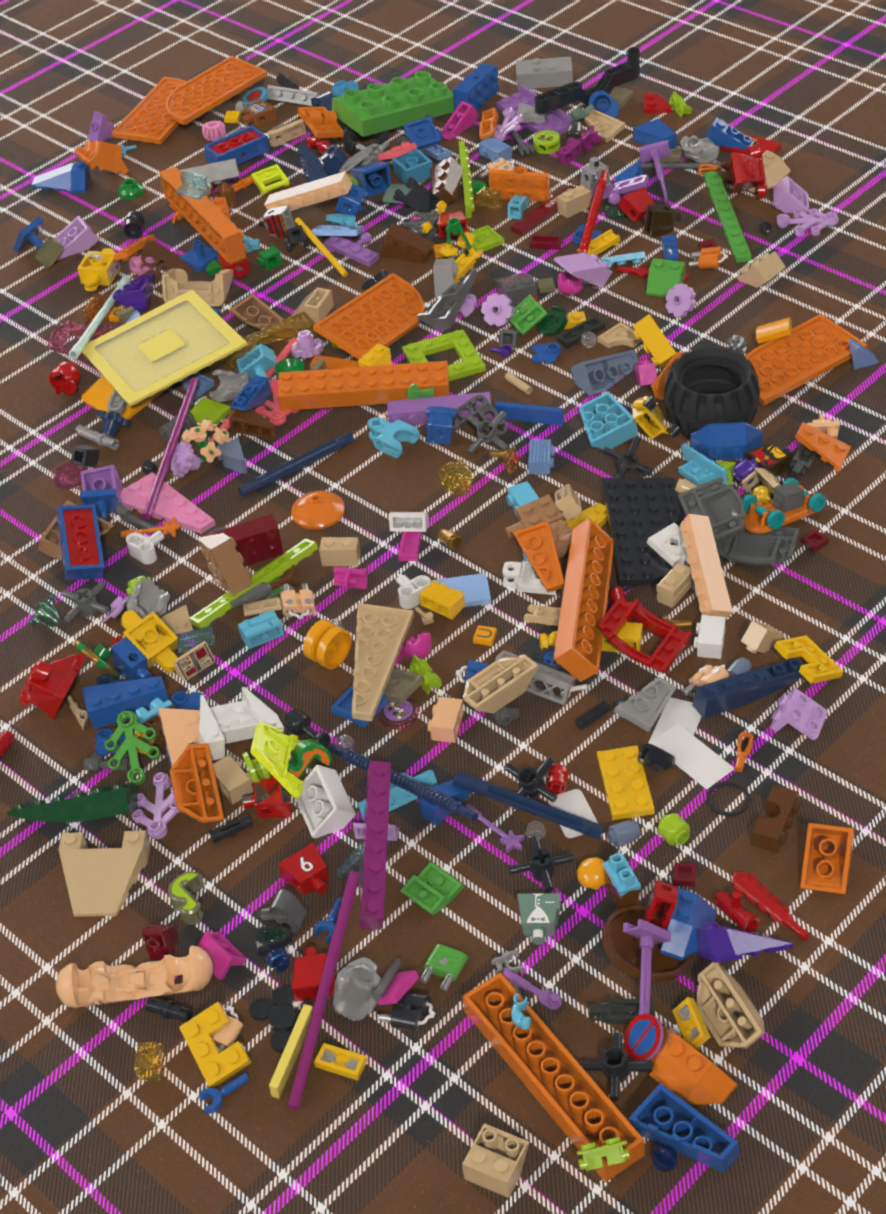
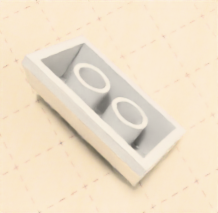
M317 764L304 779L302 795L296 799L312 838H318L344 829L356 815L337 771Z

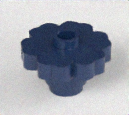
M97 411L96 417L104 420L102 433L115 437L120 426L130 427L131 421L120 416V413L115 411Z

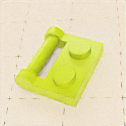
M278 164L251 174L252 180L260 189L262 195L282 186L290 185L288 178ZM281 179V181H278V182L273 183V184H271V185L265 186L266 184H269V183H271V182H274V181H277V180Z

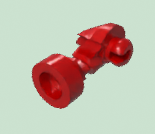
M311 136L306 140L309 149L316 147L321 154L327 151L326 148L331 143L326 139L320 140L315 136Z

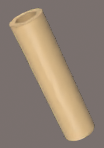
M511 372L506 373L505 379L527 395L532 393L533 388Z

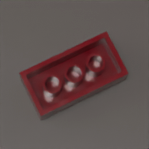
M272 514L205 535L210 536L224 533L228 537H232L237 544V547H235L237 553L239 552L244 559V567L283 554L279 528Z

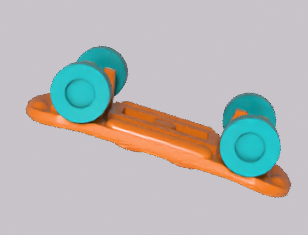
M788 478L783 483V485L793 483L803 489V486L799 485L798 480L794 478ZM804 491L803 507L784 513L773 505V501L762 505L760 501L758 502L756 496L748 494L742 499L745 512L748 513L745 516L744 528L754 534L771 532L821 511L826 504V497L821 493L813 492L809 494Z

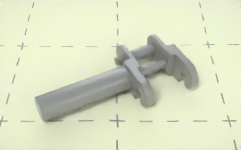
M517 950L502 953V956L496 957L491 961L492 965H496L497 968L495 975L500 972L502 974L506 968L517 975L518 971L520 973L525 972L523 966L512 968L509 965L508 961L513 959V955L516 958L519 957L520 954ZM505 963L506 968L502 969L500 964ZM508 980V982L523 998L520 987Z

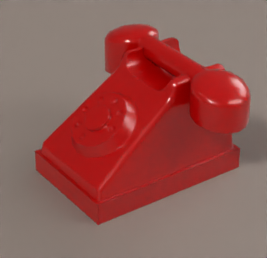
M748 146L749 156L738 152L731 153L730 169L734 194L758 186L757 199L765 198L768 189L763 155L759 146Z
M79 653V655L73 654L64 659H56L49 664L42 660L36 662L31 668L30 674L20 693V704L28 708L33 704L44 711L47 717L54 720L75 682L86 656Z

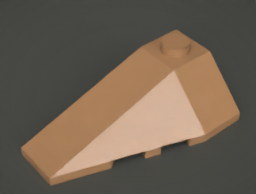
M253 293L230 309V312L242 322L286 342L299 333V331Z

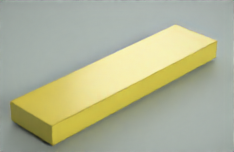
M303 1005L271 1079L269 1087L272 1097L280 1099L303 1045L313 1007L310 1005Z

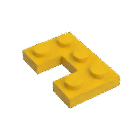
M807 635L780 640L775 643L774 648L785 659L802 657L808 663L801 665L799 673L811 684L842 677L844 671Z
M219 1002L179 1027L210 1088H214L252 1063L242 1043L239 1041L222 1052L219 1051L212 1035L231 1024L222 1004Z

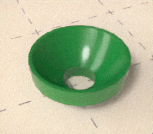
M133 178L123 181L118 187L119 197L125 200L136 199L145 192L143 184L133 180Z
M287 358L279 361L275 365L274 370L277 378H279V372L305 371V367L301 360Z

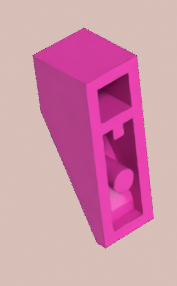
M463 101L459 104L441 130L442 139L451 141L473 125L479 115L472 105Z

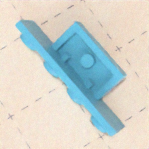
M685 443L681 445L683 458L687 463L678 467L680 475L697 486L718 478L723 480V484H728V474L724 467L719 466L713 460L708 459Z
M431 769L415 777L407 773H400L426 787H430V789L438 785L434 772ZM390 783L389 812L420 797ZM366 799L357 803L363 821L365 820Z

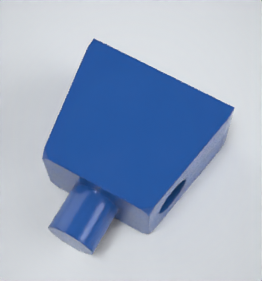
M127 637L111 647L114 668L123 677L136 680L152 677V674L148 671L147 658Z

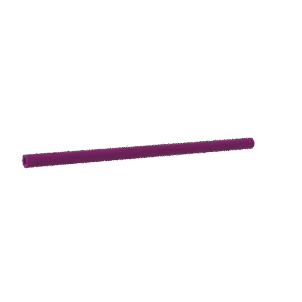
M191 378L142 515L146 520H150L199 383L197 378Z
M350 871L287 1105L291 1109H299L360 878V874L355 871Z

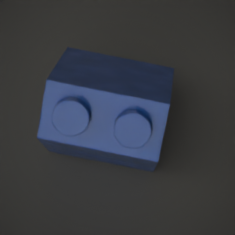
M374 161L350 169V176L356 178L359 186L367 190L368 197L386 192L387 188L391 185L390 168L387 162Z

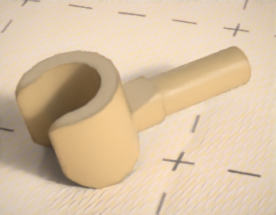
M418 606L415 607V610L422 617L424 625L434 623L432 612L425 613Z

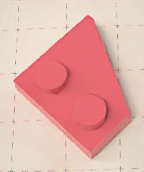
M403 142L401 146H395L391 150L378 154V160L400 157L416 149V142Z

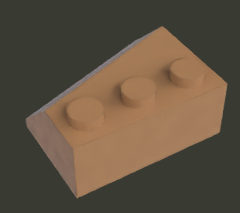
M67 500L63 506L76 504ZM57 515L39 539L38 546L39 551L52 558H62ZM97 516L101 537L114 528L115 525Z
M221 533L197 539L204 557L210 561L207 565L212 571V578L216 583L233 596L253 585L250 580L252 578L251 573L247 568H244V559L239 552L237 553L235 549L237 544L232 537Z

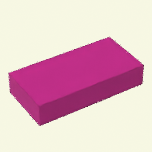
M402 532L398 554L399 561H417L422 537L421 532Z
M416 970L398 972L393 977L382 998L377 1001L378 1005L397 1003L419 979Z

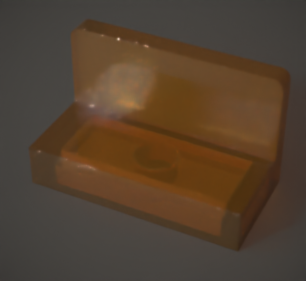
M95 294L82 311L85 325H90L103 307L104 303L101 294ZM113 306L110 309V311L103 319L99 327H102L106 323V321L109 318L108 316L111 314L115 306Z

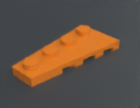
M549 521L513 532L547 592L564 588L565 580Z

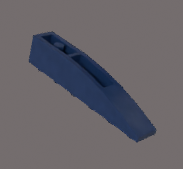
M300 143L298 156L306 182L309 183L326 178V171L318 157L308 147Z
M793 658L696 687L692 706L703 718L739 708L770 695L802 677L799 669L804 664L798 658Z

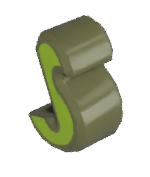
M196 871L185 872L177 876L168 888L173 908L180 912L182 921L188 925L197 924L203 918V912L200 910L201 903L193 896L195 892L204 886L202 874Z

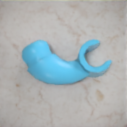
M516 993L513 997L514 1005L511 1010L512 1021L518 1028L527 1030L531 1025V1018L526 1017L521 1011L527 1009L528 999L525 997L523 1002H518L519 994Z

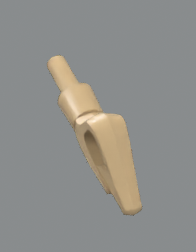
M68 696L69 707L77 718L82 730H84L89 715L86 710L79 708L78 703L74 702L72 696Z

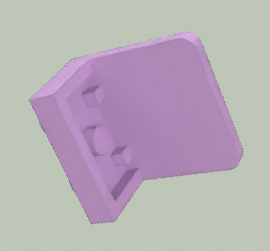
M796 688L787 695L783 694L777 702L779 705L778 709L775 710L771 717L773 721L770 728L777 732L788 723L811 740H816L827 716V710Z

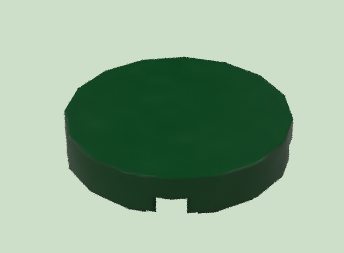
M552 306L549 310L545 309L548 315L537 323L539 332L544 336H553L560 333L568 322L566 311L560 306Z

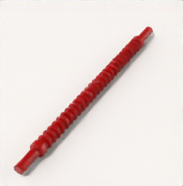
M604 169L601 177L598 178L577 254H587L607 184L608 169Z

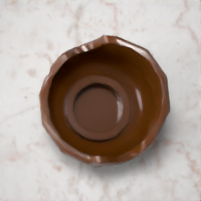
M721 162L717 169L719 176L724 181L732 182L730 162Z

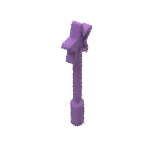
M467 804L465 806L478 813L477 820L483 822L502 837L500 838V843L506 845L507 853L513 848L522 850L520 842L524 840V835L515 836L511 830L509 835H507L482 816V813L472 805Z

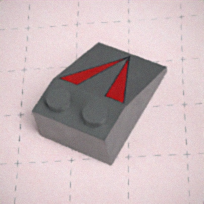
M525 273L493 280L499 295H507L512 300L511 306L513 307L520 304L529 295L537 296L535 281L532 276Z

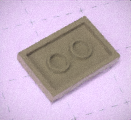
M393 668L383 696L388 697L389 702L402 705L424 682L422 675Z

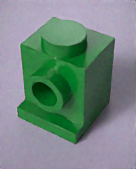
M271 245L270 248L258 253L257 263L266 271L282 265L281 252L275 246Z

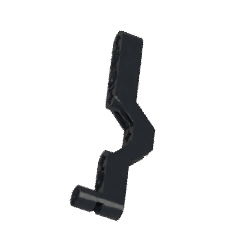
M637 47L628 48L627 62L606 69L597 85L584 91L581 82H571L535 96V112L537 114H544L576 101H581L588 106L589 98L594 92L605 91L610 94L614 87L639 78L640 49Z

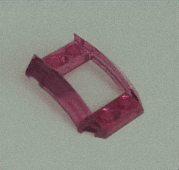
M67 319L65 324L60 325L59 323L53 326L47 347L50 350L69 356L72 348L65 346L69 334L81 337L89 324H80ZM116 321L115 325L109 326L108 323L100 324L90 339H97L120 327V322ZM81 352L78 358L87 359L86 356Z

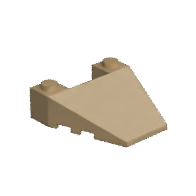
M146 830L125 831L122 848L88 849L83 832L62 833L59 854L74 917L118 915L129 896L130 888L133 884H136L141 869L145 868L148 863L150 843Z

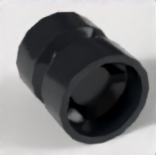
M131 211L126 215L123 232L128 238L137 239L142 235L145 222L142 213Z

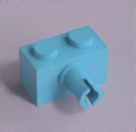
M261 343L236 361L239 373L248 372V379H251L253 375L267 377L265 372L277 364L274 351Z

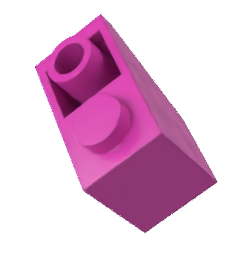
M650 360L638 361L637 365L633 366L638 386L653 384L657 379L655 363H650Z

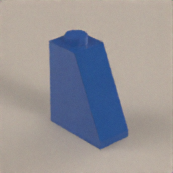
M659 119L633 127L634 142L649 145L668 140L669 149L677 147V134Z

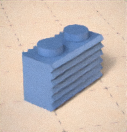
M490 137L479 142L480 156L486 157V159L488 158L492 162L501 157L504 160L512 158V147Z
M550 439L530 440L529 474H550L551 468H554L555 446H551Z

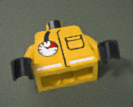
M652 396L638 398L633 402V419L651 439L661 433L671 434L676 438L682 431L675 424L672 427L665 425L662 413L657 407L658 403L654 401Z

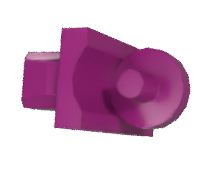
M591 125L587 131L581 133V138L577 140L582 141V149L584 148L585 152H589L594 144H598L602 140V136L599 132L594 131V125Z

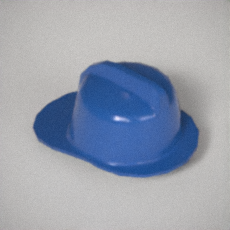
M596 91L589 98V105L592 104L595 107L594 110L613 118L617 117L619 106L608 93Z

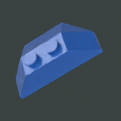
M746 422L708 424L690 434V447L710 460L746 458V451L762 447L763 431Z
M678 888L677 904L666 928L667 931L671 932V941L661 944L660 953L681 961L689 955L697 953L696 928L704 927V923L715 922L717 911L700 895Z

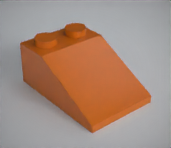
M808 823L800 889L846 895L855 835L853 828Z

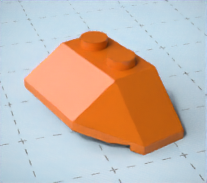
M208 743L188 745L169 771L177 810L202 823L224 821Z
M663 1026V1042L658 1053L649 1060L653 1064V1071L649 1072V1075L690 1106L723 1104L738 1084L680 1036Z

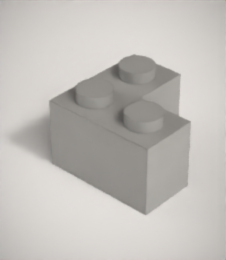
M455 258L436 259L433 265L435 298H438L450 286L458 284L454 280L458 273V263H455Z

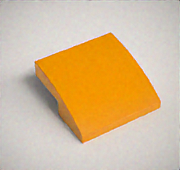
M788 317L758 326L756 328L758 344L791 335V318Z

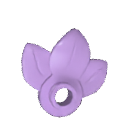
M473 294L467 295L459 311L462 312L465 318L474 311V307L477 304L476 296Z
M130 595L124 598L118 596L110 604L112 610L105 616L102 622H106L110 617L116 618L127 605L126 602L129 600Z

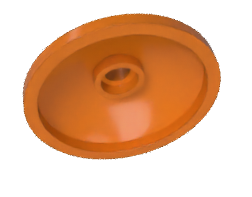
M324 490L312 491L302 495L294 502L291 508L294 522L306 529L330 527L337 523L345 513V505L342 498L335 493Z

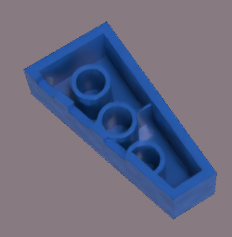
M162 676L82 687L87 713L94 729L115 723L118 715L123 711H132L135 714L136 710L141 707L150 711V703L156 698L163 702L169 700Z
M661 1083L629 1117V1123L641 1136L720 1172L725 1173L740 1155L738 1142Z

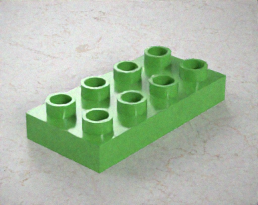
M418 71L414 74V77L407 79L395 77L391 79V83L384 85L372 83L367 86V89L361 91L354 89L345 90L343 95L332 98V110L336 111L337 118L362 137L401 127L404 124L423 119L426 115L438 117L455 112L453 92L447 88L445 83L436 81L426 71Z

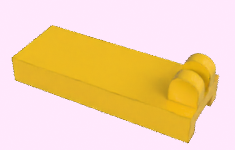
M612 229L606 231L590 241L587 254L591 255L593 253L598 255L613 245L618 246L621 241L620 236H616Z
M462 253L456 259L455 263H458V273L454 277L455 282L458 283L460 278L470 268L474 267L476 263L475 257L469 258Z

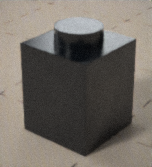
M88 445L73 446L70 463L83 467L97 466L99 449Z

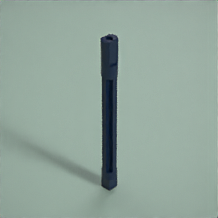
M352 432L344 436L340 435L254 478V481L238 488L239 494L244 496L258 488L262 489L346 447V444L355 440Z
M460 771L454 777L453 785L598 840L604 834L605 826Z

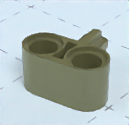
M49 237L41 248L36 250L35 259L47 269L56 261L64 247L54 237Z

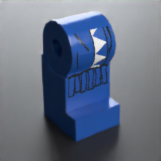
M676 235L662 236L664 260L678 261Z

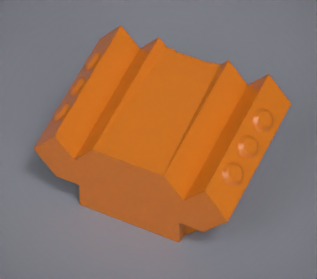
M86 141L84 147L79 146L74 150L77 157L91 169L96 167L100 171L107 170L115 174L120 172L123 176L129 172L122 160L121 145L102 141Z

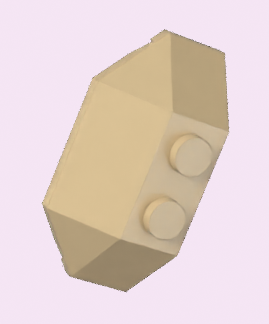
M766 150L762 154L767 189H772L791 170L780 156ZM758 186L747 190L755 193L757 192Z
M526 655L496 660L466 681L463 700L476 711L495 713L526 691L538 670V665Z
M712 962L698 974L697 1007L719 1046L748 1048L765 1034L764 1020L741 985L719 962Z

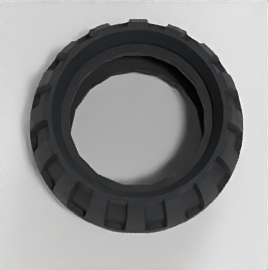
M710 346L706 348L699 347L690 352H685L679 359L674 361L666 377L664 403L667 415L672 425H677L682 430L681 433L689 439L691 433L698 431L708 424L738 422L751 424L759 405L760 387L752 363L746 359L745 355L740 352L737 353L730 348Z

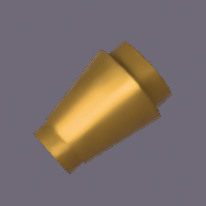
M446 529L439 531L438 538L450 550H459L462 547L463 538L459 533Z

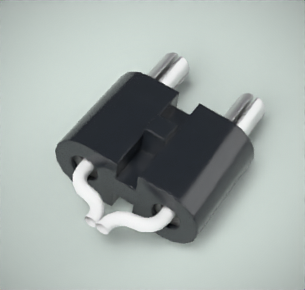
M406 992L395 1003L399 1007L394 1008L392 1015L381 1013L379 1020L391 1023L392 1028L419 1032L429 1018H434L435 1012L432 1011L431 997L429 995Z

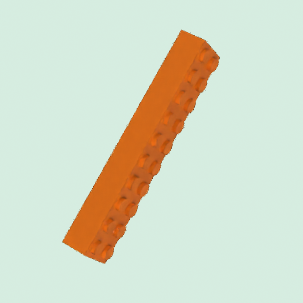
M174 166L159 172L165 199L229 264L246 258V246L243 243L242 238H244L241 229H238L194 183H191L181 170L179 171Z
M448 361L279 372L278 399L280 410L387 404V401L408 399L407 390L414 383L418 385L420 391L434 388L433 397L449 396Z
M590 518L572 530L554 652L556 663L565 668L571 676L577 677L576 679L580 682L599 672L603 633L598 628V624L606 615L614 549L613 539Z
M501 972L463 995V1006L466 1015L579 1151L581 1150L580 1146L595 1142L596 1147L606 1145L605 1140L620 1137L621 1141H627V1144L622 1145L623 1149L628 1148L630 1159H626L625 1163L608 1166L606 1156L601 1157L603 1167L594 1169L604 1182H607L645 1156V1140L529 1005L526 1010L521 1011L526 1017L531 1018L529 1029L524 1030L514 1024L511 1010L514 1005L513 997L518 992ZM519 994L518 1002H523L524 999Z

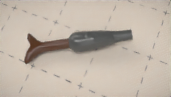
M293 564L284 577L271 583H260L237 599L230 601L231 607L235 608L264 599L271 594L272 590L287 583L298 588L299 583L295 579L296 566Z

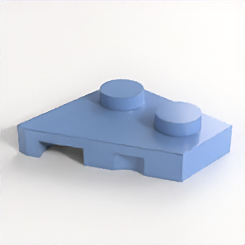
M197 372L184 378L180 383L186 392L191 378L194 377L199 380L193 402L215 386L213 379Z

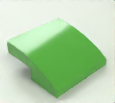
M529 295L514 308L513 317L508 318V320L524 335L545 318L548 313Z
M430 861L418 877L414 874L400 892L433 916L448 905L462 891L464 886Z

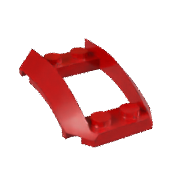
M625 599L616 600L598 624V628L605 637L624 654L643 665L668 674L670 666L683 648L687 649L692 635L691 631L686 633L678 630L677 626L655 616L645 609L637 599L634 602H625ZM630 617L637 623H642L643 628L663 639L652 656L636 650L617 636Z

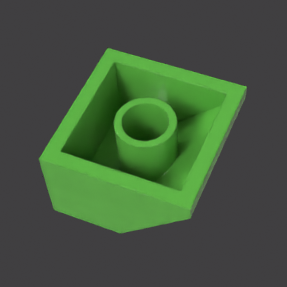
M653 258L648 274L646 295L666 298L669 289H673L675 284L684 282L686 276L685 262Z

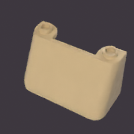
M171 269L162 274L163 300L167 303L193 290L209 306H220L225 302L231 287L233 269L221 270L215 275L213 281H188V274L185 270Z

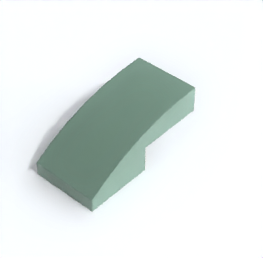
M590 104L582 110L578 106L568 115L571 116L572 121H576L588 115L595 107Z

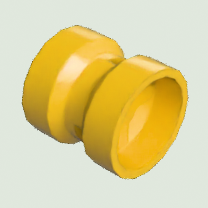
M758 486L752 491V495L756 496L758 502L760 501L762 505L772 502L768 487Z
M553 631L549 635L545 633L538 635L541 652L544 647L548 649V646H552V648L556 646L558 631Z

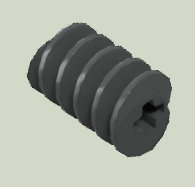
M188 411L179 440L181 439L182 432L196 427L194 416L190 411ZM177 416L159 428V434L165 441L170 439Z

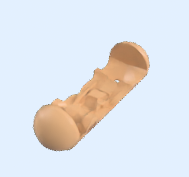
M190 946L189 955L179 958L170 954L164 955V958L160 961L145 962L137 967L125 964L109 966L104 961L89 965L85 970H80L76 963H70L62 968L58 974L56 992L62 1003L72 1008H80L96 1004L102 1005L103 1003L108 1004L200 991L211 980L213 962L204 949ZM183 975V982L175 984V976Z

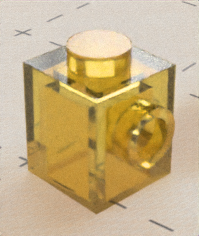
M153 1041L138 1043L133 1065L138 1080H161L165 1061V1053L161 1043Z

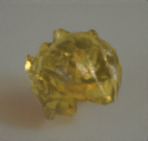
M454 460V462L451 461L441 466L439 480L446 491L464 496L470 492L473 475L463 460L459 462Z

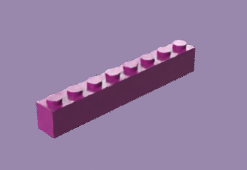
M370 761L367 772L358 928L381 930L384 918L391 776L390 762Z

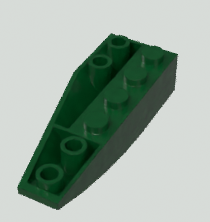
M130 783L92 790L91 795L85 796V792L72 794L71 799H65V796L52 798L53 802L46 803L45 800L35 801L31 807H26V803L14 805V810L7 811V815L44 822H80L136 811L139 788L138 785L131 786Z

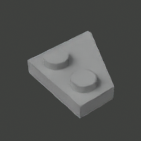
M519 103L517 115L522 114L524 121L521 123H545L546 113L537 114L534 106Z
M367 146L347 159L340 168V173L348 172L350 169L355 168L359 162L366 161L372 151L370 147Z

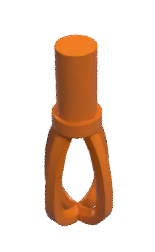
M701 164L698 168V173L703 177L702 173L717 172L719 166Z
M741 732L738 736L737 760L734 768L736 772L743 771L745 760L752 749L753 734ZM747 737L749 742L745 751L742 752L741 743Z

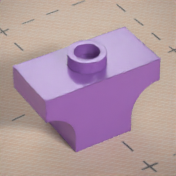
M94 111L88 139L91 141H102L106 137L111 138L114 124L107 121L106 115Z

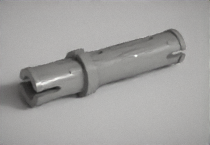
M78 425L75 431H78L75 432L76 435L94 441L99 446H106L112 450H116L119 447V444H117L119 440L109 437L106 433L102 434L82 425Z

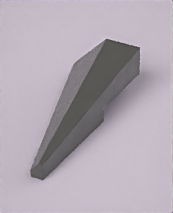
M476 268L470 269L468 276H462L457 285H452L443 292L433 306L428 305L425 313L417 315L418 319L435 330L451 329L478 275Z

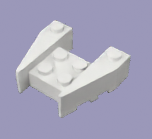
M242 687V701L209 707L204 695L200 697L199 744L208 743L212 760L225 757V744L254 738L256 726L261 721L281 729L283 734L284 727L278 715L245 687Z

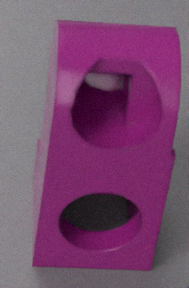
M568 138L566 140L567 144L558 150L559 162L568 164L582 153V141Z

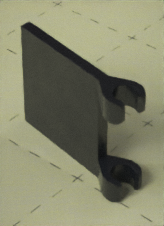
M413 177L407 179L406 187L412 190L406 196L400 189L395 190L393 199L404 202L418 212L431 213L436 208L437 203L440 202L432 192L419 185Z

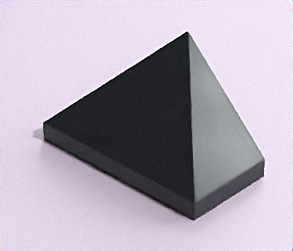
M279 72L276 80L281 87L299 89V86L289 75Z

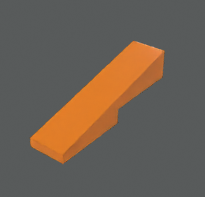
M496 108L482 112L480 140L495 136L499 120Z

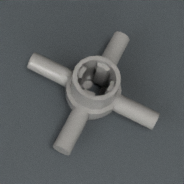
M385 141L382 145L371 144L369 146L372 150L369 154L370 157L362 162L361 165L374 161H384L393 165L392 158L378 160L377 157L378 154L384 152L390 145V142ZM359 143L356 145V149L360 151L366 148V146Z

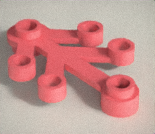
M279 379L270 381L274 403L267 400L265 404L256 408V412L263 417L269 418L270 422L276 426L284 424L290 413L300 411L280 410L278 399ZM263 406H266L274 411L270 412L266 410Z

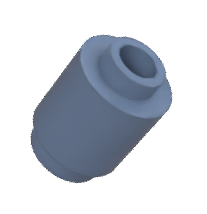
M741 657L734 660L727 669L729 677L751 671L752 665L749 660Z
M630 820L609 826V831L607 832L609 843L615 847L636 841L641 836L637 822Z

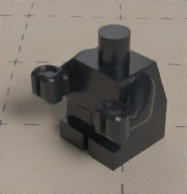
M302 225L286 230L285 245L287 252H292L293 246L291 245L303 242L304 247L309 246L310 242L303 231Z

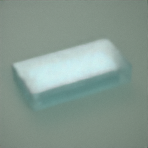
M212 626L176 634L178 637V653L190 651L204 641L208 646L216 644Z

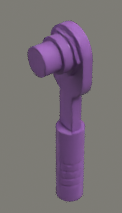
M508 968L502 973L509 981L539 997V1002L550 1010L560 1008L562 1001L559 994L550 990H540Z

